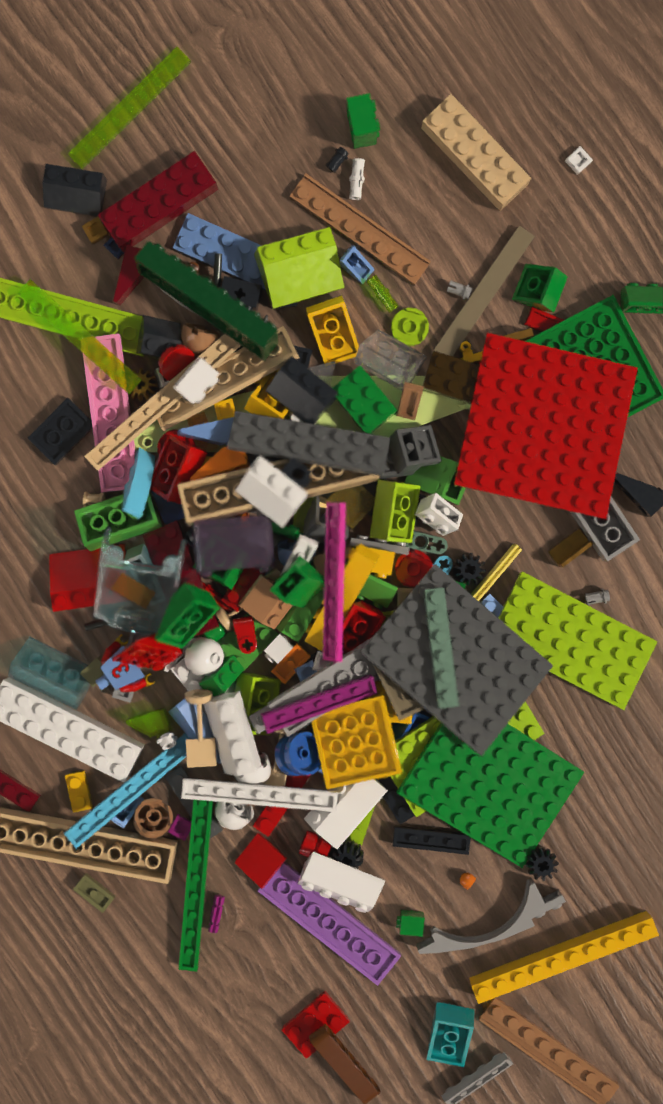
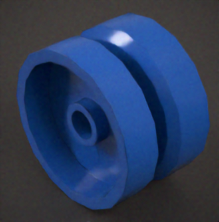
M302 732L291 734L290 736L285 735L279 740L275 748V761L279 770L285 775H310L321 768L313 733Z

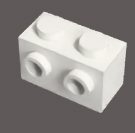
M437 493L421 499L415 514L442 536L458 530L463 517L461 512Z

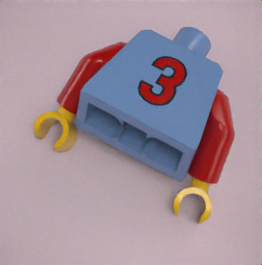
M119 635L106 648L101 659L102 666L100 668L104 675L95 680L99 688L103 690L112 684L115 690L136 692L144 687L153 685L155 681L151 683L148 681V676L152 674L144 676L136 665H124L120 662L112 661V658L126 649L125 646L128 644V640L125 643L121 642L120 638L123 635Z

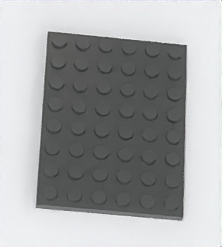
M436 564L431 567L360 652L479 756L484 754L553 667L549 661ZM444 588L459 706L438 709L423 591L426 589Z

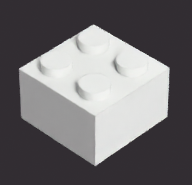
M197 357L172 387L190 403H199L206 395L204 391L207 387L212 388L217 383L219 373L202 358Z

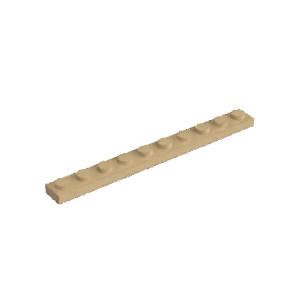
M223 334L198 357L215 369L241 345L226 334ZM193 362L85 455L86 459L97 471L183 397L172 386Z

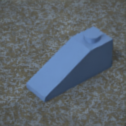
M234 417L182 428L178 431V435L219 446H227Z

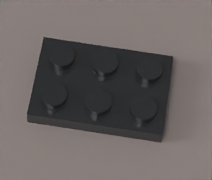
M67 397L28 439L54 465H57L93 429L92 420Z

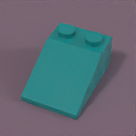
M440 1002L436 1003L426 1060L464 1067L474 1029L475 1009Z

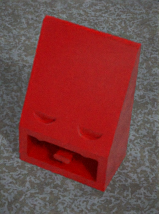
M157 633L135 641L114 656L112 661L159 671L183 655V649L156 641Z

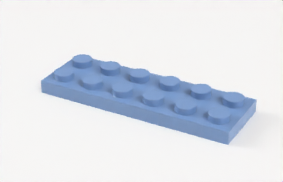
M187 214L174 243L173 250L213 268L215 253L222 254L221 271L243 281L262 285L263 290L266 291L254 257L257 247L262 245L192 214Z

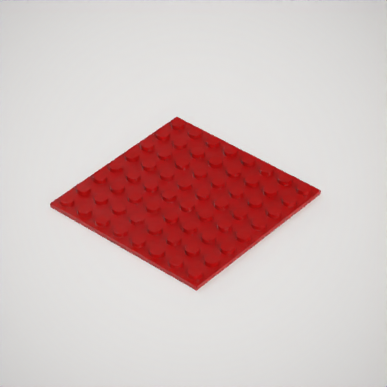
M486 333L454 485L606 519L638 368Z

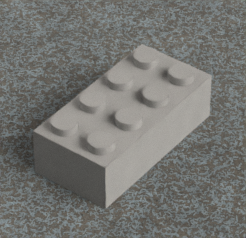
M612 497L606 519L570 511L588 540L592 541V546L602 561L611 560L640 540Z

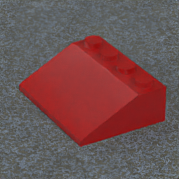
M125 544L105 546L93 551L83 549L49 554L50 596L53 612L132 601L129 569L124 562L126 556Z

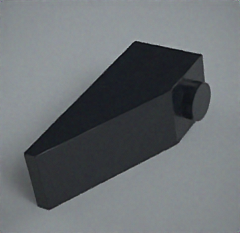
M616 472L614 483L646 517H652L663 506V490L661 488H656Z

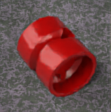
M307 830L298 853L309 857L315 852L327 857L331 844L322 837L318 838V834Z

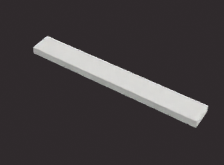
M183 778L181 798L336 812L338 791Z

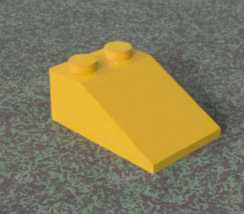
M342 295L306 308L325 367L362 355Z

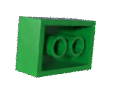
M361 365L333 387L338 392L336 400L363 433H373L397 413V409Z

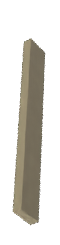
M521 226L516 229L433 351L450 356L455 354L535 236Z

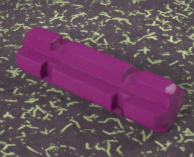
M215 895L214 905L212 906L208 932L210 933L218 932V923H220L225 900L223 895Z

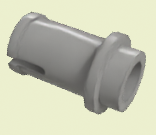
M451 280L447 292L461 296L463 299H469L472 288L469 287V284L466 286Z
M601 589L598 592L585 593L586 604L588 606L602 602L607 604V601H610L609 591Z

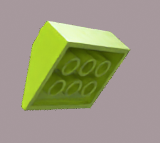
M330 227L257 247L254 253L272 309L344 289L337 247Z

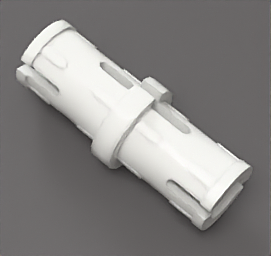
M353 159L352 175L349 178L351 182L349 199L361 200L362 183L365 180L363 177L364 159Z

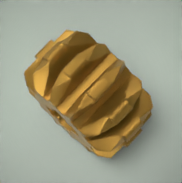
M142 368L139 369V374L132 370L134 376H126L130 380V382H126L127 387H130L127 389L128 394L132 393V399H136L138 396V400L142 402L143 396L149 400V393L156 394L152 390V388L158 387L156 383H152L156 380V377H150L151 372L149 370L145 374ZM139 381L145 383V386H142V389H140L137 386L138 383L140 384Z

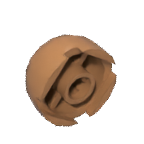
M186 323V325L183 324L181 330L182 344L187 346L195 356H199L220 338L221 333L212 328L209 332L202 325Z
M150 798L144 800L134 813L136 831L141 836L150 839L163 836L169 830L173 821L171 808L169 805L166 806V804L162 803L160 799Z

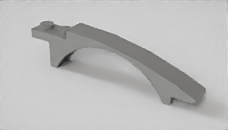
M530 878L526 882V890L518 910L498 929L479 936H457L433 927L430 929L432 937L418 943L417 950L419 954L442 953L470 949L503 940L534 927L533 918H540L545 915V912L560 908L566 901L560 890L542 898L533 879Z

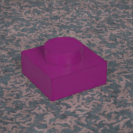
M178 814L168 832L185 841L191 831L192 821Z

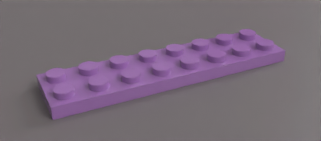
M284 862L263 889L258 888V892L378 986L399 960L401 953L333 899L324 898L319 892L314 890L307 891L303 889L301 885L297 884L300 873Z

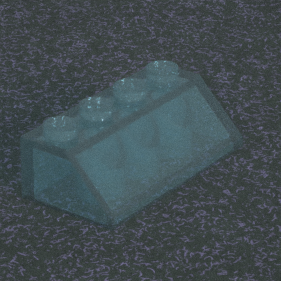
M32 637L28 638L10 664L9 677L76 710L91 686L81 675V672L88 666L87 664Z

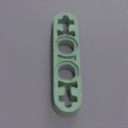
M415 531L412 543L405 542L406 547L434 554H443L448 548L447 541L444 538ZM422 536L425 538L426 543L423 547L415 545L416 537ZM429 538H432L431 542L438 543V540H440L441 544L444 545V548H441L439 551H436L434 546H430V550L426 549L429 544ZM387 541V543L394 544V541Z

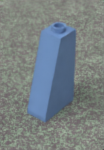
M184 698L169 710L168 713L190 739H198L197 705L186 702ZM202 710L203 738H214L208 718ZM216 747V763L220 764L221 761Z

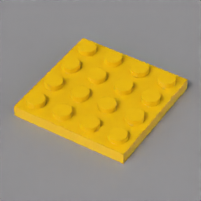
M384 695L353 702L331 710L311 722L326 789L402 773Z

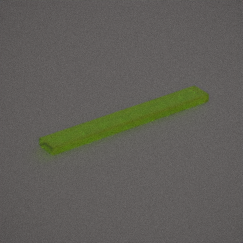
M176 47L68 153L70 158L83 169L191 63V60Z
M29 279L18 292L27 303L125 392L130 394L142 381L139 376L34 281Z

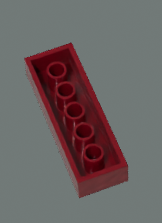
M193 151L98 214V216L124 253L126 245L135 246L218 190L217 183L196 151Z

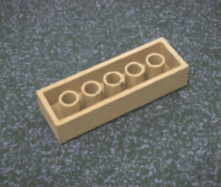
M452 94L423 120L421 129L499 211L507 206L529 184L531 177Z

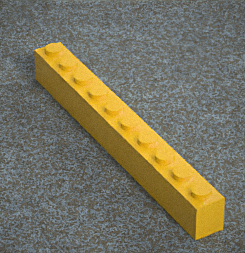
M647 911L472 976L469 980L476 1000L480 1004L659 936L653 918Z

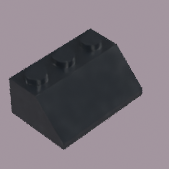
M45 164L42 182L44 208L99 217L98 214L103 209L107 179L103 173Z
M293 356L278 371L266 390L268 394L290 412L308 424H315L333 404L338 392Z

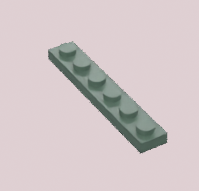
M444 588L426 589L423 592L438 709L458 707Z

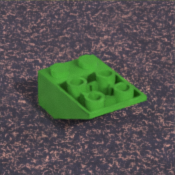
M440 456L441 462L439 464L421 466L413 475L406 477L404 483L421 486L420 491L430 495L437 493L445 501L456 506L459 505L466 489L465 487L454 485L458 462Z

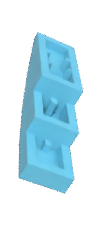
M140 447L135 453L134 465L130 468L129 481L124 487L122 508L125 512L139 519L142 516L149 494L156 457Z

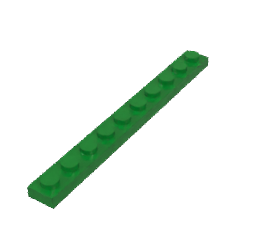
M193 799L178 970L197 972L199 967L214 801Z

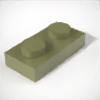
M85 873L73 889L102 913L116 897L87 873Z

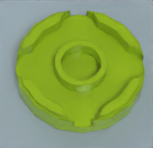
M416 308L400 310L395 314L391 322L393 338L403 346L412 347L419 345L425 340L429 332V322L425 314Z

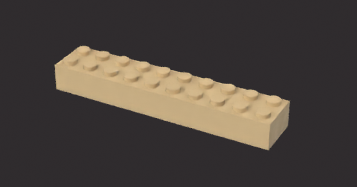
M284 459L271 462L270 464L281 472L290 460ZM300 462L312 472L310 477L312 481L305 489L302 487L308 493L307 498L376 482L380 477L378 475ZM250 468L179 484L178 488L188 527L258 510L235 492ZM295 471L292 473V477L298 480L303 477V474L300 471Z
M0 807V853L168 884L171 879L178 840L163 837L150 839L136 832L103 826L79 847L75 848L64 835V832L77 821Z

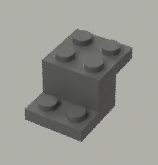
M431 425L397 429L389 437L390 443L384 475L380 476L379 479L413 475L421 466L434 465L441 462Z

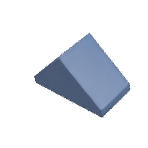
M353 245L340 259V267L361 284H364L375 270Z

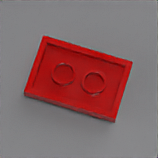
M324 991L282 1027V1031L307 1059L316 1051V1048L309 1039L310 1034L323 1024H326L336 1034L350 1022V1019L329 994Z

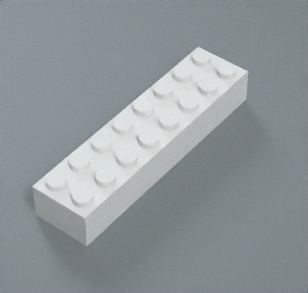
M10 677L4 679L0 685V722L125 783L129 778L145 744Z

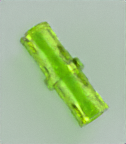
M374 275L366 282L376 294V299L383 303L389 313L399 306L389 293L390 290L382 284L377 275Z

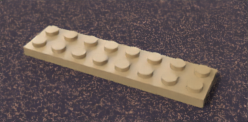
M282 326L277 329L278 344L265 361L245 347L234 352L215 368L219 373L217 376L219 380L212 388L207 387L204 391L206 394L199 403L195 402L194 404L184 397L179 399L157 419L160 428L166 431L282 368L291 356L299 359L285 327Z

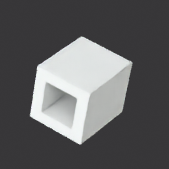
M280 633L264 650L266 652L265 657L270 662L274 663L275 661L278 664L291 651L294 645Z

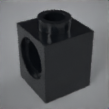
M294 457L281 471L300 488L303 487L305 489L312 481L310 478L312 472ZM300 471L303 477L298 480L294 479L292 473Z

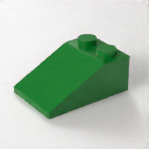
M184 583L169 602L156 634V641L183 649L220 609L219 605L210 592Z

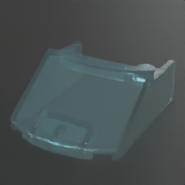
M107 527L102 541L94 617L96 619L99 617L107 622L108 626L118 630L141 634L157 633L169 602L179 589L186 540H182L179 556H167L164 558L162 566L123 560L124 552L120 547L109 545L111 528Z

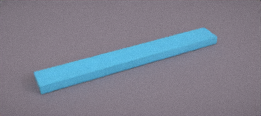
M186 733L176 740L177 744L174 747L162 751L64 832V835L75 848L84 843L187 757L186 739L190 738Z

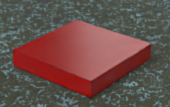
M257 833L234 863L263 889L287 858L261 833Z

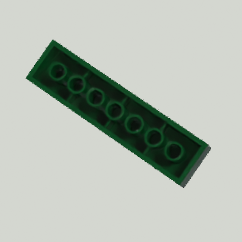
M148 240L134 258L140 275L263 361L268 358L277 346L278 330L272 322H265L256 311H250L245 308V305L239 299H232L228 296L229 294L226 290L212 285L213 283L209 278L199 276L193 267L182 264L176 255L166 253L160 244H153Z

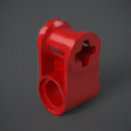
M246 616L233 619L239 649L245 654L254 652L257 648V639L253 617ZM246 639L253 643L250 650L243 646L246 643Z

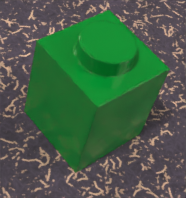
M401 910L400 916L396 917V928H399L400 935L423 937L424 912Z

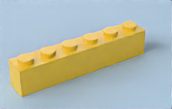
M362 544L357 549L352 548L347 557L350 561L348 564L344 563L343 620L381 556ZM324 607L322 610L319 608L313 618L316 621L314 624L310 623L305 633L308 635L304 640L322 652Z

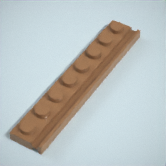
M306 173L290 195V199L414 286L431 263L430 260Z
M497 997L490 1000L481 1016L478 1017L479 1021L596 1104H606L607 1101L609 1102L620 1087L618 1082Z

